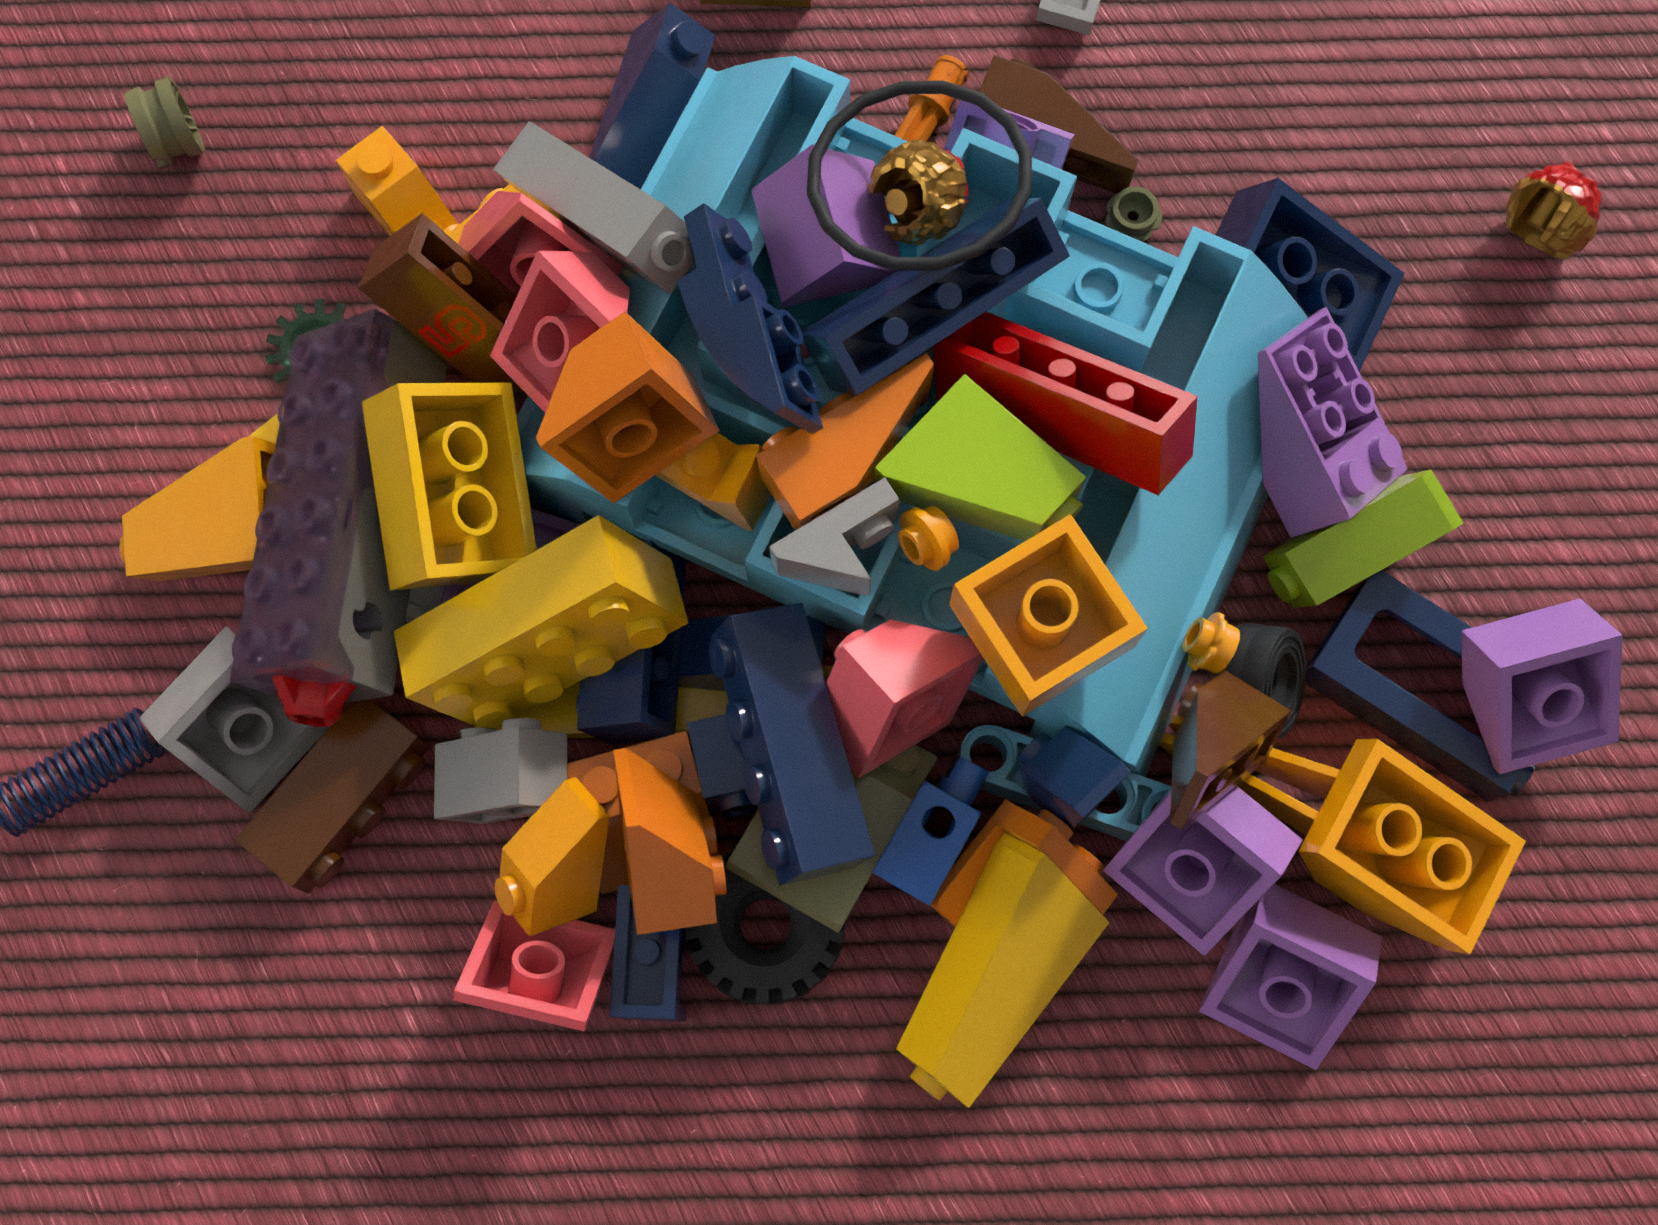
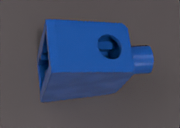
M955 754L938 786L928 781L923 782L872 873L930 906L982 813L971 806L989 772ZM935 807H943L949 810L954 817L945 836L935 835L927 828L926 823Z

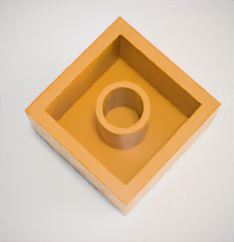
M1071 514L956 582L953 586L949 606L1022 717L1135 648L1148 629Z

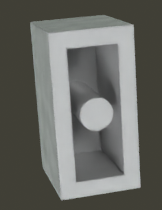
M517 718L504 720L502 722V730L493 728L461 730V739L435 744L434 819L487 824L532 816L562 782L567 780V734L541 730L540 720Z

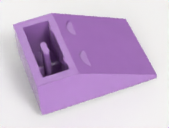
M1327 307L1315 312L1258 353L1263 485L1287 532L1292 538L1351 519L1408 468L1402 458V450L1397 439L1390 434L1375 404L1374 393L1370 385L1362 379L1348 351L1347 340L1343 331L1334 323Z

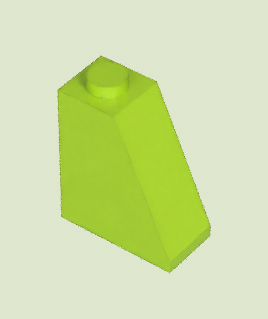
M964 374L875 467L874 484L886 478L900 499L899 502L921 509L933 505L942 510L947 517L1026 541L1070 514L1073 518L1077 516L1084 506L1077 498L1086 476Z
M1426 470L1399 476L1351 519L1292 537L1262 557L1271 570L1268 572L1269 583L1283 601L1291 603L1292 607L1317 606L1462 525L1463 521L1433 471Z

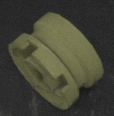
M169 75L155 80V87L143 91L140 87L125 91L124 97L128 110L148 153L153 160L162 157V160L156 162L158 168L164 169L174 165L175 158L184 154L193 158L205 153L203 141L192 114L176 83Z

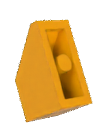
M383 126L336 159L352 192L390 236L421 213L442 230L451 225L458 224L419 167Z
M576 777L564 780L502 848L500 875L495 881V895L502 911L506 915H513L529 937L597 912L610 815Z

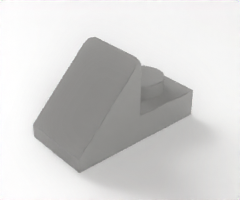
M886 478L881 479L769 546L773 568L779 576L859 595H869L871 579L851 547L858 544L861 549L868 548L891 533L894 529L892 522L898 518L900 499Z

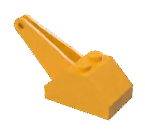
M1179 715L1173 716L1169 726L1175 733L1178 732L1184 718ZM1164 734L1159 745L1166 752L1173 755L1175 736ZM1356 739L1341 770L1272 748L1267 760L1255 771L1325 799L1319 812L1251 774L1237 784L1240 789L1272 815L1306 835L1298 852L1317 883L1362 913L1447 951L1471 954L1526 840L1379 739Z

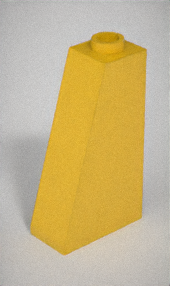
M1006 832L997 841L896 1048L916 1066L909 1075L915 1083L939 1102L948 1092L968 1108L1110 923L1045 853Z

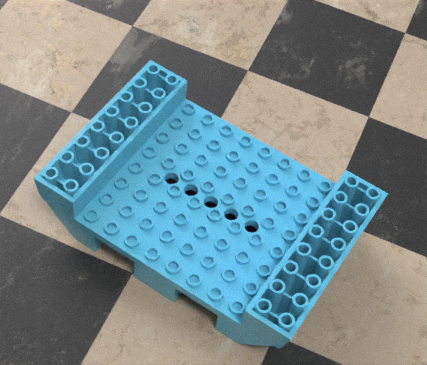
M796 56L759 60L733 66L718 72L707 67L641 190L666 205L684 222V216L703 203L726 219H736L744 227L752 242V251L749 253L754 274L765 289L767 303L777 310L784 309L789 312L803 332L870 288L782 308L751 189L810 145H815L826 123L850 104V79ZM852 118L836 132L828 149L873 160L875 165H878L889 150L908 141ZM963 128L951 151L952 154L961 159L965 167L964 171L968 185L969 196H966L968 203L963 210L960 222L955 229H952L939 241L931 238L925 244L918 246L897 241L901 257H919L1000 204L1007 200H1013L1018 191L1019 156L1016 150ZM1032 157V192L1029 198H1042L1070 257L986 312L1198 396L1193 456L1159 496L1059 453L1086 476L1077 498L1084 506L1074 520L1148 629L1135 648L1026 714L1025 716L1034 719L1029 735L1036 738L1041 732L1045 731L1053 738L1067 726L1120 760L1131 773L1146 777L1159 747V742L1168 727L1192 672V669L1188 666L1189 654L1182 649L1186 632L1197 618L1202 617L1207 620L1209 616L1218 612L1269 496L1263 485L1258 353L1308 317L1276 276L1251 250L1193 226L1179 257L1171 255L1069 211L1077 176ZM889 212L891 223H898L894 215ZM696 261L685 276L697 268ZM622 267L618 277L631 288L627 314L694 375L720 430L717 433L736 445L758 444L763 447L764 443L771 436L784 428L795 426L797 430L801 429L799 426L750 398L728 378L713 360L699 338L686 310L678 285L669 294ZM810 356L803 360L806 369L814 378L819 389V399L816 401V405L820 412L828 402L844 393L829 390ZM935 373L932 377L931 388L928 391L929 400L925 405L916 410L894 447L938 402L936 400ZM529 396L517 415L531 505L559 518L578 524H583L600 515L630 534L648 542L653 541L656 545L784 605L803 603L806 615L847 634H851L858 629H864L868 632L891 619L970 637L949 606L954 584L1025 542L1024 540L948 517L958 535L959 548L950 555V561L946 566L938 571H932L923 565L918 566L912 563L904 554L899 544L898 533L901 531V515L915 507L899 502L898 518L892 522L894 529L891 533L868 548L861 549L858 544L851 547L871 579L869 595H859L779 576L771 564L769 546L795 531L772 495H770L754 531L744 530L655 475L613 504L540 448L536 435L545 413ZM983 659L968 689L1019 712L985 659Z

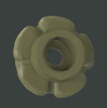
M1142 187L1123 189L1115 194L1106 206V211L1109 213L1105 219L1106 226L1141 242L1148 240L1151 237V232L1157 230L1162 221V213L1156 197ZM1134 213L1138 216V219L1131 221L1127 215Z

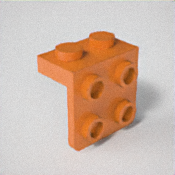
M1005 799L950 869L931 905L955 928L997 841L1004 832L1045 853L1102 915L1118 894L1100 875L1105 868L1101 861L1081 846L1072 845L1069 842L1074 833L1061 819L1044 809L1036 816Z

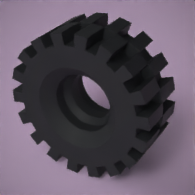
M731 852L722 857L727 893L726 895L715 896L717 923L684 928L691 956L696 966L715 987L728 996L739 999L744 1003L754 1005L771 1004L772 1006L785 1004L786 1001L794 998L799 999L808 994L818 983H822L830 973L842 949L845 923L839 933L726 869L725 866L733 853ZM762 899H771L779 902L787 909L791 918L789 935L783 943L771 949L754 947L744 938L741 930V919L745 910L752 903Z

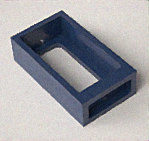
M1383 570L1362 580L1306 665L1305 684L1487 802L1509 792L1517 794L1532 776L1536 765L1499 774L1493 768L1483 739L1361 662L1355 654V647L1375 615L1381 612L1394 617L1461 661L1462 630L1473 627Z

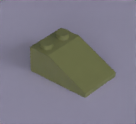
M914 745L859 779L852 772L875 852L874 857L851 869L779 886L776 871L769 868L763 856L761 836L764 828L759 810H757L725 868L839 933L938 757L918 745Z

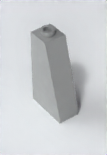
M530 121L493 169L494 172L517 191L527 196L623 265L622 267L669 294L678 285L677 281L685 276L695 262L686 224L672 210Z

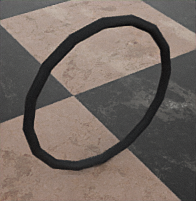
M943 80L899 81L860 95L826 123L808 159L807 196L821 229L852 257L892 271H939L981 256L1014 228L1032 192V152L1016 120L984 93ZM943 94L977 105L1005 128L1019 156L1018 191L1004 219L976 243L938 257H893L859 245L832 221L820 194L821 160L836 132L866 107L900 95Z

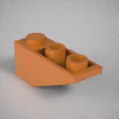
M927 353L910 364L906 363L857 396L853 397L851 394L844 393L832 399L819 412L823 429L811 434L802 428L797 430L795 426H790L780 430L764 443L762 447L764 451L757 454L759 476L795 531L869 487L874 479L875 467L893 449L931 388L934 363Z

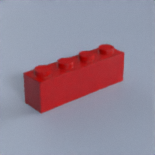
M984 312L933 346L936 400L939 401L966 374L1056 452L1159 496L1193 456L1198 396L989 312Z

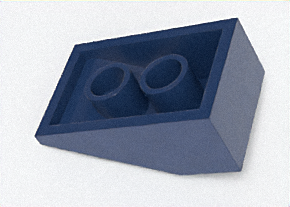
M1279 178L1236 191L1217 230L1216 236L1251 250L1276 276L1307 317L1327 307L1334 323L1343 331L1347 340L1348 351L1360 372L1405 273Z

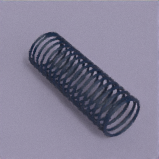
M134 707L132 713L126 712V720L118 716L116 719L117 725L109 721L107 724L108 730L100 726L98 729L99 735L91 731L89 734L90 740L82 736L80 739L81 745L73 741L71 744L72 749L64 746L62 754L55 751L53 759L46 756L44 764L37 761L35 768L28 766L26 773L19 771L17 778L10 776L7 780L8 784L1 781L0 798L12 813L17 826L9 820L1 807L0 825L10 835L19 837L22 833L25 834L29 828L34 829L38 823H44L47 817L53 818L56 812L62 813L65 807L71 808L74 802L80 803L83 797L89 798L92 792L98 793L101 787L107 788L110 782L116 783L119 777L125 778L127 772L134 773L136 767L143 768L145 762L152 763L154 757H163L165 755V748L156 741L157 749L149 740L139 722L137 713L141 716L144 712ZM123 725L125 726V728L127 729V731H128L129 734L131 735V737H132V739H133L135 745H134L133 742L130 740L129 736L127 735L126 731L124 730ZM114 730L116 731V733H117V734L119 735V737L121 738V740H122L124 746H125L126 749H127V752H126V750L124 749V747L121 745V743L119 742L118 738L116 737V735H115V733H114ZM104 734L108 737V739L110 740V742H111L112 745L114 746V748H115V750H116V752H117L119 758L117 757V755L114 753V751H113L112 748L110 747V745H109V743L107 742V740H106ZM95 739L100 743V745L104 749L107 757L109 758L110 763L102 754ZM85 742L88 744V746L91 748V750H92L93 753L95 754L96 758L98 759V761H99V763H100V765H101V768L98 766V764H97V763L95 762V760L93 759V757H92V755L90 754V752H89V750H88V748H87ZM141 745L150 754V759L144 756ZM76 747L80 750V752L87 760L93 774L89 771V769L82 761ZM67 752L72 756V758L78 765L85 781L74 768ZM133 752L141 759V764L136 762ZM58 757L63 761V763L68 768L70 774L74 779L76 786L72 783V781L65 773L64 769L62 768L59 762ZM125 758L132 764V769L127 767ZM49 762L55 767V769L59 773L60 777L62 778L66 786L67 791L62 787L60 782L55 777L49 765ZM116 763L123 769V774L118 772ZM40 767L46 772V774L52 781L58 793V796L47 784L45 778L42 775ZM107 768L114 774V779L109 777ZM30 771L42 784L50 803L36 786ZM99 774L105 779V784L101 783ZM21 776L28 782V784L33 789L41 805V808L36 804V802L28 793L26 787L24 786ZM90 779L97 785L96 789L92 788ZM12 781L19 787V789L24 794L25 798L27 799L30 805L32 813L26 808V806L20 800L19 796L17 795L14 789ZM81 784L88 790L87 794L83 793ZM3 786L15 799L23 818L16 812L6 797ZM73 791L79 795L78 799L74 798ZM64 796L70 800L69 804L65 803ZM55 801L61 805L60 809L56 808ZM46 806L52 810L51 814H47ZM37 812L43 815L42 819H38ZM28 817L34 821L32 825L29 824Z

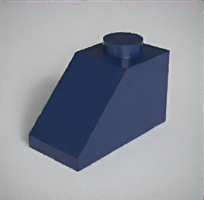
M1065 726L1053 738L1045 731L1041 732L1019 753L1016 758L1024 766L1018 771L1014 781L1041 809L1057 816L1073 831L1119 786L1131 771L1120 760Z

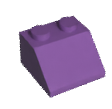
M1582 599L1572 600L1462 630V684L1493 768L1499 774L1619 742L1623 635Z
M1237 785L1182 831L1170 823V789L1103 869L1107 875L1204 956L1282 876L1303 839Z
M1273 884L1237 922L1201 1002L1199 1012L1317 1070L1376 984L1382 936Z

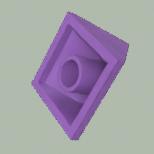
M813 144L751 189L782 308L870 288L896 272L852 257L821 229L807 196L808 159L814 147ZM827 149L821 160L820 194L832 221L859 245L893 257H901L897 241L891 240V235L884 231L886 225L892 224L885 205V198L881 192L869 193L868 183L872 181L870 176L875 166L874 161Z

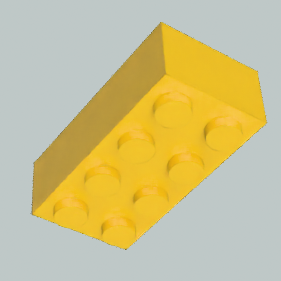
M597 515L393 632L407 699L469 723L477 728L499 729L502 728L504 720L513 719L514 716L537 704L557 699L566 688L589 676H597L609 671L615 662L639 649L650 648L660 644L665 640L667 634L688 624V619L671 558L602 516Z

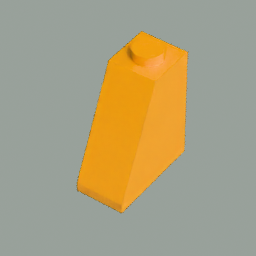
M254 436L243 437L122 515L123 535L120 539L119 547L121 558L125 564L126 577L167 581L274 567L284 512L287 511L283 446Z

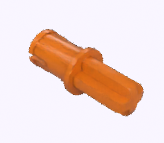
M941 55L936 60L926 81L943 80L963 87L970 73L968 70H964L966 66L959 59L950 55ZM911 94L908 98L910 110L894 136L905 141L924 140L927 142L936 126H943L948 122L950 118L949 109L955 98L943 94Z

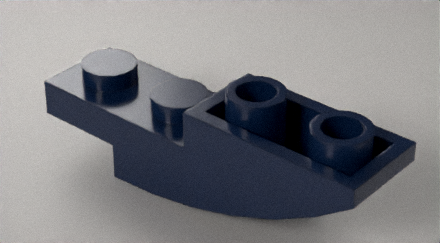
M701 204L684 216L697 268L677 281L686 310L695 330L717 365L750 398L807 432L814 434L823 429L816 401L819 399V389L814 378L805 367L800 345L803 344L802 331L789 312L784 309L777 310L767 303L765 289L754 274L749 253L752 251V242L744 227L736 219H726L706 204Z

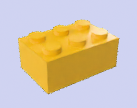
M397 383L362 401L390 591L479 583L537 550L511 383Z

